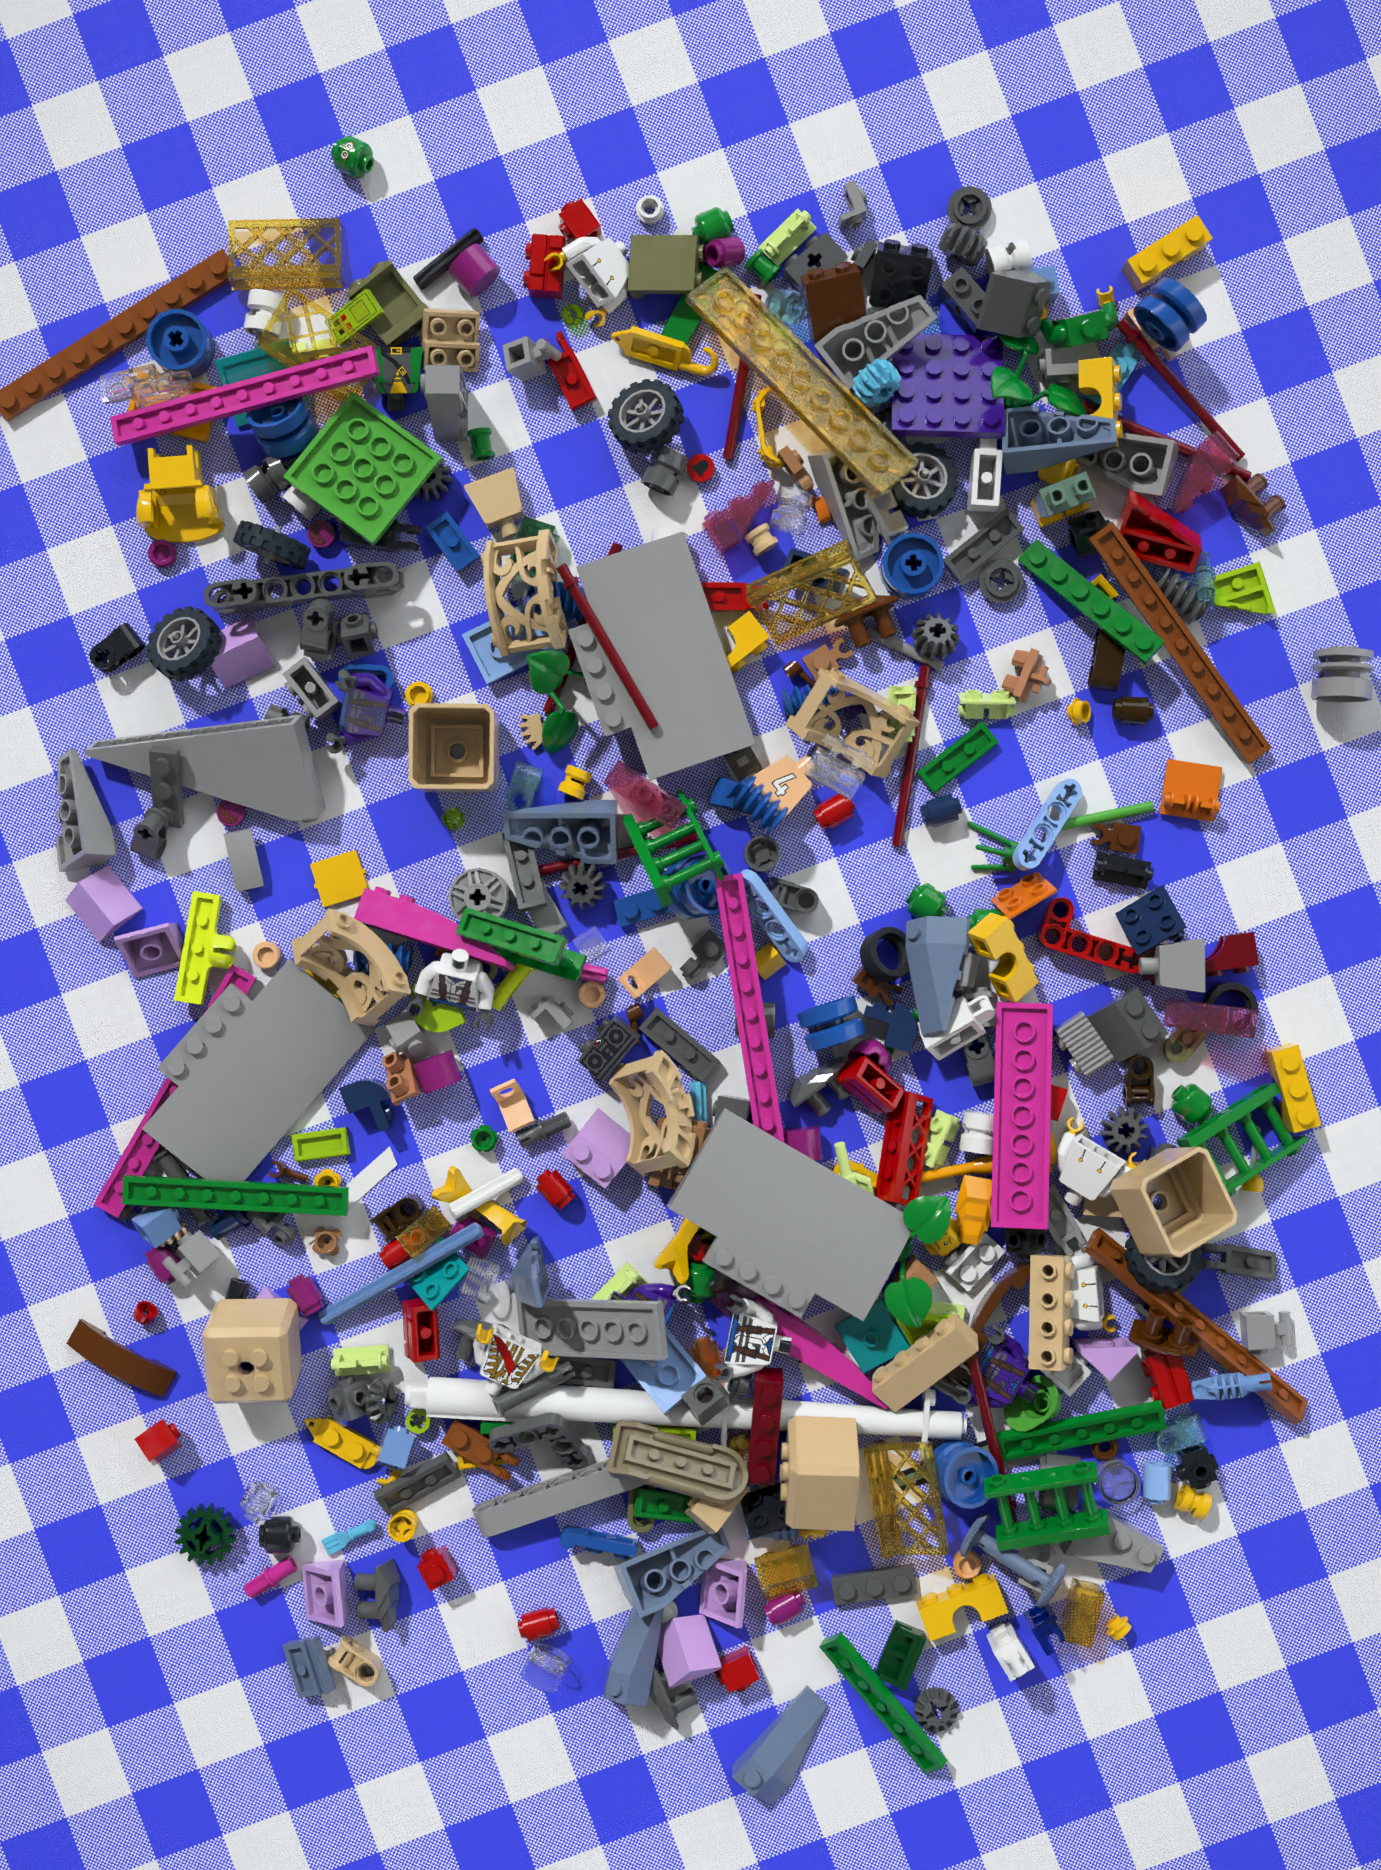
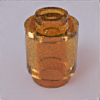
M710 1336L695 1339L694 1345L690 1346L692 1359L709 1378L721 1375V1370L714 1368L715 1364H722L717 1340H711Z

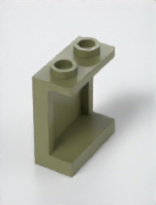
M631 235L628 291L632 298L644 299V294H690L692 298H698L699 290H702L704 285L703 273L700 272V262L705 261V246L701 245L698 236Z
M388 259L385 262L381 261L374 265L370 271L371 273L363 280L359 278L349 286V291L346 294L351 301L364 289H370L384 311V314L372 322L370 327L386 347H399L422 328L423 308H429L419 299L397 271L392 261Z

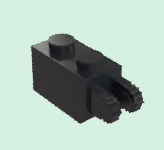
M394 520L378 542L372 546L342 523L339 541L344 546L391 553H398L399 550L417 552L419 551L418 544L400 541L401 533L419 535L422 528L401 524L398 520Z

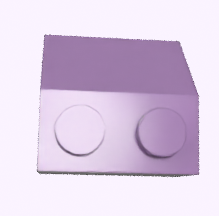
M598 1108L564 1149L562 1155L603 1188H606L626 1163L630 1147V1133Z

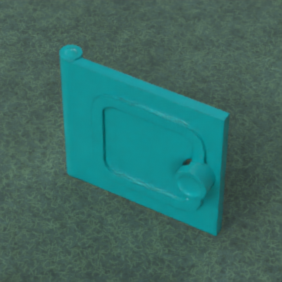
M282 339L274 344L214 360L223 386L297 366L288 339ZM304 396V398H305V400H306V402H307V404H308V406H309V408H310L308 398H307V396ZM247 412L233 416L237 427L249 424L246 419Z

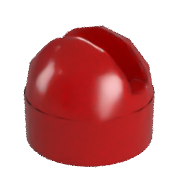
M141 1301L134 1309L133 1318L136 1323L139 1322L143 1326L149 1325L156 1318L158 1309L149 1301Z

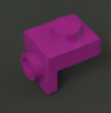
M472 1216L462 1223L458 1221L453 1227L450 1236L472 1223H477L482 1227L484 1235L465 1248L482 1259L486 1257L498 1233Z

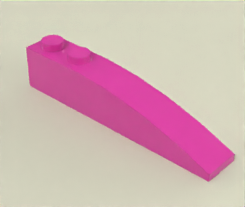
M377 886L375 890L364 888L354 919L362 924L452 953L456 949H463L468 952L471 959L513 972L515 966L494 948L460 937L456 934L457 923L439 913L415 904L416 899L403 894L396 898L390 896L391 891Z
M758 1294L755 1295L753 1300L760 1302L773 1314L774 1320L777 1321L776 1335L792 1338L789 1355L885 1410L888 1408L872 1392L873 1384L868 1375L827 1336L769 1299Z

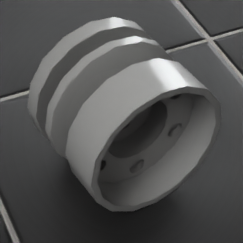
M1331 646L1313 651V658L1315 660L1326 662L1313 665V670L1325 673V677L1312 680V700L1325 702H1365L1372 700L1373 681L1360 678V674L1373 671V665L1361 662L1373 660L1374 651L1361 649L1356 646Z
M482 868L468 869L459 874L451 884L448 895L450 908L459 920H461L466 907L503 918L508 912L511 902L510 888L504 878L496 872ZM481 889L480 892L486 896V899L480 901V905H477V901L472 900V894H477L478 890Z

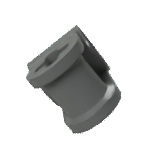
M323 597L314 599L304 612L300 637L301 650L326 655L330 654L334 636V606L328 599Z
M155 807L147 809L144 814V820L134 827L133 840L130 846L132 852L156 862L159 861L167 844L166 836L169 818L164 811Z
M771 877L772 886L770 892L776 900L779 889L782 887L780 898L777 900L782 909L810 913L817 908L819 898L814 890L796 885L790 881ZM809 893L814 897V904L811 908L806 909L799 905L798 898L801 894Z
M982 1035L975 1039L981 1043V1045L977 1046L978 1051L975 1052L968 1048V1046L972 1045V1041L961 1047L966 1061L967 1073L973 1088L994 1082L995 1060L987 1039Z

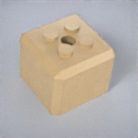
M416 703L409 710V783L415 789L427 793H493L499 787L500 717L488 704ZM455 744H462L466 749V753L461 759H454L450 754V750Z
M1167 1148L1112 1180L1110 1191L1141 1254L1156 1257H1181L1236 1224L1238 1213L1208 1150L1204 1148ZM1155 1195H1159L1162 1200V1205L1158 1210L1153 1206Z
M290 1298L220 1299L214 1305L202 1333L208 1398L215 1404L286 1403L293 1396L302 1369L297 1303ZM244 1361L250 1362L255 1369H242L240 1363Z
M794 1416L788 1421L786 1443L781 1445V1460H785V1462L780 1464L779 1479L784 1481V1484L781 1483L780 1501H785L786 1524L792 1529L854 1531L860 1476L856 1418Z

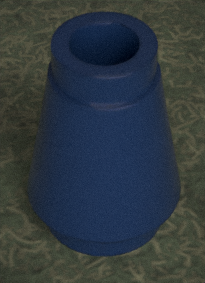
M225 1210L209 1228L212 1236L217 1240H221L247 1227L250 1220L245 1215L249 1211Z

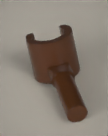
M791 661L783 667V670L791 680L799 675L812 688L815 685L816 681L807 675L798 662Z
M635 1004L628 1007L626 1013L630 1026L639 1033L636 1020L644 1018L640 1005Z
M283 1161L271 1162L279 1166L280 1172L277 1174L270 1171L268 1172L270 1177L287 1176L307 1182L309 1175L287 1168L286 1163Z

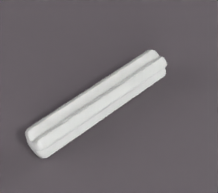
M513 1168L450 1203L448 1209L454 1218L465 1215L522 1183L523 1175L518 1168Z

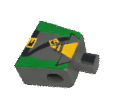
M374 347L380 376L370 379L373 393L387 394L388 411H405L404 394L418 392L422 347Z

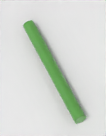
M1152 801L1068 818L1060 831L1154 812V805Z

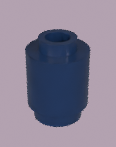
M952 794L925 801L924 805L919 806L925 827L932 825L934 828L959 820L958 814L963 813L958 797L953 798Z

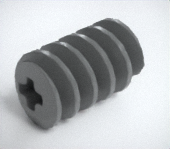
M1168 567L1156 584L1167 600L1171 602L1174 609L1180 608V618L1186 614L1189 615L1187 624L1190 625L1198 621L1212 605L1214 598L1205 602L1206 592H1201L1196 596L1198 586L1193 585L1187 589L1189 580L1186 578L1178 583L1180 573L1175 572L1169 576L1171 568Z

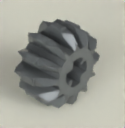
M949 223L948 227L943 231L938 247L950 259L966 266H976L983 258L988 242L982 234L977 233L976 230L968 226H963L960 223Z
M442 458V462L432 473L435 479H430V483L425 482L414 495L416 498L423 494L425 502H429L431 494L434 495L436 500L441 499L438 493L440 490L448 494L449 489L444 484L453 483V479L447 476L452 470L450 466H444V458Z
M940 612L936 615V618H933L928 613L924 620L919 619L916 623V628L912 632L914 649H921V657L926 654L930 655L931 661L936 656L944 660L947 654L952 655L960 640L957 634L958 625H950L952 621L951 616L945 620L941 619Z
M580 862L578 869L571 864L568 867L569 872L561 874L563 881L559 883L558 888L564 890L561 895L562 899L571 898L570 907H573L577 902L580 909L584 910L586 902L589 906L594 907L596 899L602 900L604 894L601 890L606 888V883L600 881L603 877L602 872L593 873L595 865L592 864L588 870L585 868L584 862ZM578 882H579L581 885L587 884V888H586V889H585L584 887H580V888H579V887L577 886V885H578Z
M1118 1106L1117 1116L1110 1110L1107 1112L1111 1119L1110 1122L1101 1120V1124L1108 1127V1129L1100 1131L1101 1136H1109L1104 1144L1106 1146L1114 1144L1113 1151L1117 1153L1121 1151L1122 1147L1125 1153H1131V1144L1135 1148L1140 1149L1141 1145L1137 1141L1138 1138L1142 1140L1147 1139V1136L1140 1132L1141 1130H1146L1148 1124L1139 1123L1144 1116L1141 1113L1134 1116L1135 1109L1129 1107L1125 1113L1124 1108ZM1123 1123L1129 1126V1132L1125 1131L1127 1133L1126 1136L1118 1133L1119 1127L1123 1128L1121 1126Z

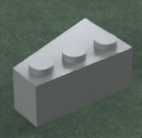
M425 365V374H421L420 386L427 400L435 441H468L469 386L460 365Z
M1084 1503L1078 1513L1086 1512ZM1096 1504L1098 1510L1104 1509L1103 1507ZM1109 1511L1110 1535L1064 1541L1059 1545L1063 1554L1067 1556L1149 1573L1152 1572L1165 1549L1158 1539Z

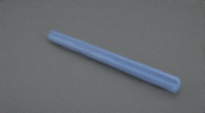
M472 1223L324 1308L318 1313L320 1322L325 1325L335 1322L480 1239L484 1235L482 1227L477 1223Z

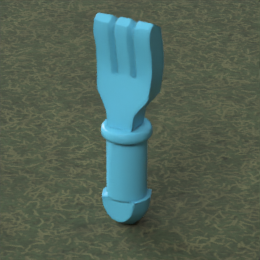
M366 1520L365 1523L357 1527L349 1528L346 1533L339 1531L322 1539L321 1542L325 1550H327L328 1556L346 1547L350 1540L354 1542L357 1538L374 1532L377 1528V1522Z

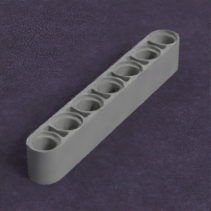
M608 1459L477 1504L472 1509L481 1535L483 1537H490L646 1484L629 1479L611 1477L607 1468Z

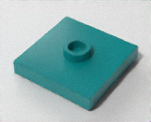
M882 1298L874 1302L864 1321L850 1315L834 1326L864 1373L895 1357L900 1351H906L911 1347Z

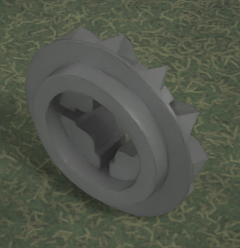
M973 186L962 187L955 191L950 197L947 207V215H949L951 223H960L973 230L984 227L992 211L988 195L983 190ZM963 203L967 206L977 203L973 211L975 216H972L970 213L961 216L965 209Z
M996 559L984 566L979 575V589L986 599L995 603L1010 602L1019 595L1023 587V575L1020 568L1014 562L1007 559ZM1003 570L1004 580L1012 584L1003 585L998 592L997 583L989 579L998 578Z
M385 1378L375 1380L369 1387L366 1395L368 1417L377 1424L390 1422L392 1415L396 1414L395 1406L399 1403L396 1400L399 1391L394 1389L395 1383ZM383 1398H385V1403L382 1404V1402H379L380 1399L383 1400Z
M932 1687L924 1690L917 1697L914 1704V1714L917 1722L925 1731L929 1730L937 1734L939 1731H948L949 1727L956 1723L959 1712L958 1704L955 1697L948 1690ZM931 1701L938 1708L944 1707L941 1710L942 1719L935 1714L930 1715L932 1712Z

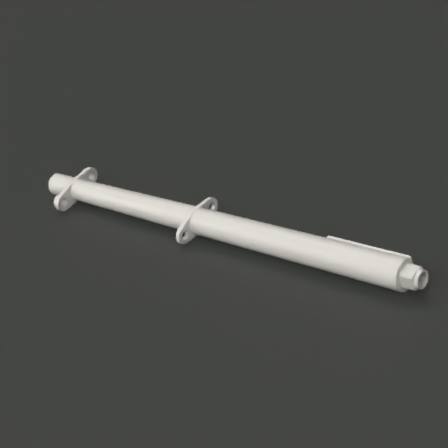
M430 1376L428 1383L413 1382V1384H407L405 1391V1406H410V1409H426V1417L516 1422L552 1412L560 1414L566 1421L603 1423L627 1421L645 1425L721 1428L720 1445L725 1447L727 1428L751 1429L752 1397L729 1396V1391L727 1390L728 1382L724 1383L723 1386L727 1391L725 1398L728 1406L703 1426L699 1424L685 1407L683 1401L665 1416L645 1390L557 1385L504 1412L502 1417L498 1414L492 1402V1396L494 1395L484 1390L487 1380ZM503 1385L498 1396L512 1390V1388ZM929 1387L922 1393L921 1409L901 1408L896 1413L889 1407L885 1410L879 1406L782 1400L779 1431H787L788 1421L794 1416L856 1418L857 1434L919 1437L918 1459L921 1462H925L926 1459H930L932 1453L931 1442H927L928 1438L960 1440L961 1435H966L967 1418H963L962 1413L957 1411L930 1410V1406H935L936 1391ZM704 1396L701 1402L708 1403L712 1400L713 1396Z

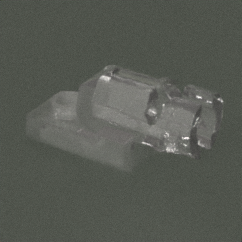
M148 364L100 375L101 399L105 405L132 399L140 409L194 394L190 390L195 388L194 381L188 370H173L159 373L154 364Z

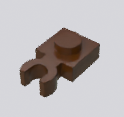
M1113 822L1111 830H1108L1102 824L1092 825L1091 829L1100 830L1102 836L1099 840L1090 839L1091 844L1101 845L1109 842L1108 850L1138 853L1141 826Z
M861 965L851 979L854 984L871 997L875 998L879 992L881 1000L889 1005L894 1004L888 998L890 990L894 989L900 994L903 992L896 984L873 979L865 971L863 965Z

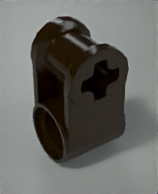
M1141 1053L1124 1061V1083L1122 1089L1124 1106H1130V1104L1154 1105V1065L1150 1058ZM1142 1059L1145 1063L1143 1071L1134 1073L1133 1064L1135 1061Z
M408 1194L391 1207L388 1206L372 1218L370 1222L371 1224H376L385 1236L384 1241L387 1243L421 1215L424 1209V1202L418 1195ZM409 1201L415 1205V1214L405 1212L403 1208L404 1202Z

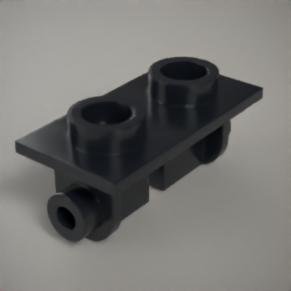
M1097 852L1092 879L1147 889L1148 881H1151L1153 870H1150L1152 862Z

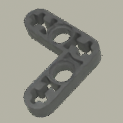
M550 1412L493 1428L489 1432L488 1447L496 1453H507L546 1442L567 1468L577 1470L586 1467L588 1464V1448L564 1417L558 1413Z

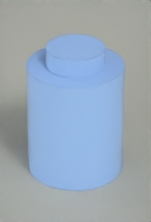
M1156 1460L1145 1461L1143 1497L1147 1498L1151 1504H1165V1500L1171 1499L1172 1464Z

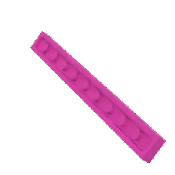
M371 345L111 416L114 443L118 446H123L380 376L376 350Z
M743 874L724 875L725 879L719 881L718 877H714L753 1125L785 1143Z
M232 964L205 1012L231 982L248 995L257 977ZM168 1077L165 1079L93 1204L117 1218L120 1217L127 1205L122 1204L123 1176H143L152 1162V1158H154L161 1146L142 1128L178 1087Z

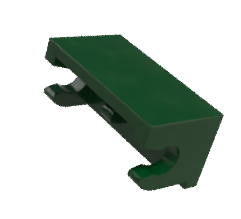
M895 1620L875 1669V1673L880 1675L879 1679L906 1691L927 1640L923 1630Z

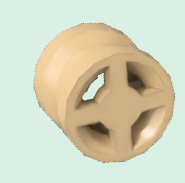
M768 523L758 526L744 537L746 542L753 546V553L756 557L766 553L779 543L778 539L769 532L770 527Z

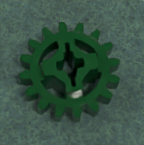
M200 1503L196 1511L191 1507L186 1512L187 1516L183 1515L180 1518L179 1522L182 1525L175 1529L177 1534H181L175 1540V1543L183 1544V1548L179 1553L188 1552L187 1561L190 1562L195 1557L198 1559L197 1563L199 1566L202 1565L204 1560H207L209 1566L214 1564L215 1558L222 1561L225 1558V1553H230L233 1549L229 1543H234L237 1539V1536L231 1534L235 1531L237 1525L229 1524L233 1516L228 1515L225 1517L223 1515L224 1507H221L218 1511L214 1510V1503H211L207 1509H205L203 1503ZM203 1517L200 1524L194 1523L191 1525L195 1519ZM205 1528L207 1531V1535L210 1536L207 1541L205 1538V1533L202 1532ZM218 1544H222L216 1550L209 1551L212 1545L218 1546Z

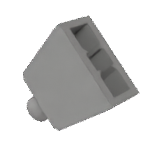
M1190 939L1155 946L1154 958H1139V974H1154V984L1156 986L1205 992V939Z

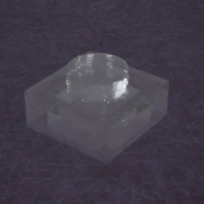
M596 926L572 940L579 953L587 956V965L611 951Z

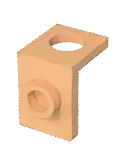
M653 947L618 977L617 980L636 1000L666 974L672 966ZM628 978H631L635 981V983L638 986V989H635L630 985Z
M515 1079L490 1089V1093L498 1103L510 1133L535 1123L524 1091ZM513 1088L506 1094H500L505 1089Z

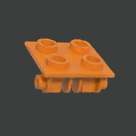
M1167 759L1159 814L1214 822L1215 814L1219 813L1220 802H1217L1222 767Z
M1039 872L1024 876L1019 883L1011 888L1002 889L997 893V896L990 900L999 909L1002 916H1006L1010 920L1058 891Z

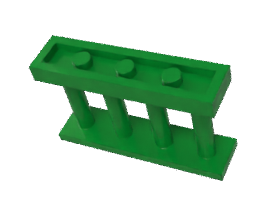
M682 790L677 791L682 803L681 806L645 823H642V821L636 823L632 813L622 817L663 908L673 903L669 892L673 890L672 887L714 868L719 881L725 879L720 869L725 866L718 850L712 852L694 815L699 813L692 797L686 799ZM683 816H688L690 823L652 841L650 839L644 841L643 838L648 836L647 833ZM696 832L699 838L698 841L660 859L658 856L652 858L653 855L657 854V850ZM705 850L708 856L707 859L669 877L667 875L661 877L660 874L665 872V868Z
M467 907L456 930V934L460 937L491 946L510 962L574 982H578L587 956L565 949L568 940L563 936Z
M1276 1083L1262 1084L1176 1139L1180 1148L1201 1147L1208 1150L1230 1197L1236 1193L1235 1188L1284 1156L1290 1157L1302 1150L1301 1145L1309 1141L1307 1136L1292 1137L1274 1107L1273 1097L1281 1093ZM1257 1107L1259 1109L1263 1108L1283 1143L1272 1151L1269 1150L1251 1119V1111ZM1236 1121L1237 1123L1241 1122L1261 1157L1249 1166L1229 1133V1125ZM1214 1135L1220 1138L1239 1171L1227 1180L1207 1147V1140Z
M1080 1461L1072 1465L1008 1475L996 1474L984 1478L985 1499L996 1497L1002 1525H996L998 1551L1110 1535L1107 1509H1097L1091 1485L1092 1482H1098L1096 1461ZM1080 1484L1086 1512L1069 1514L1063 1487ZM1052 1489L1058 1516L1041 1518L1035 1491ZM1024 1493L1030 1520L1013 1522L1007 1496Z

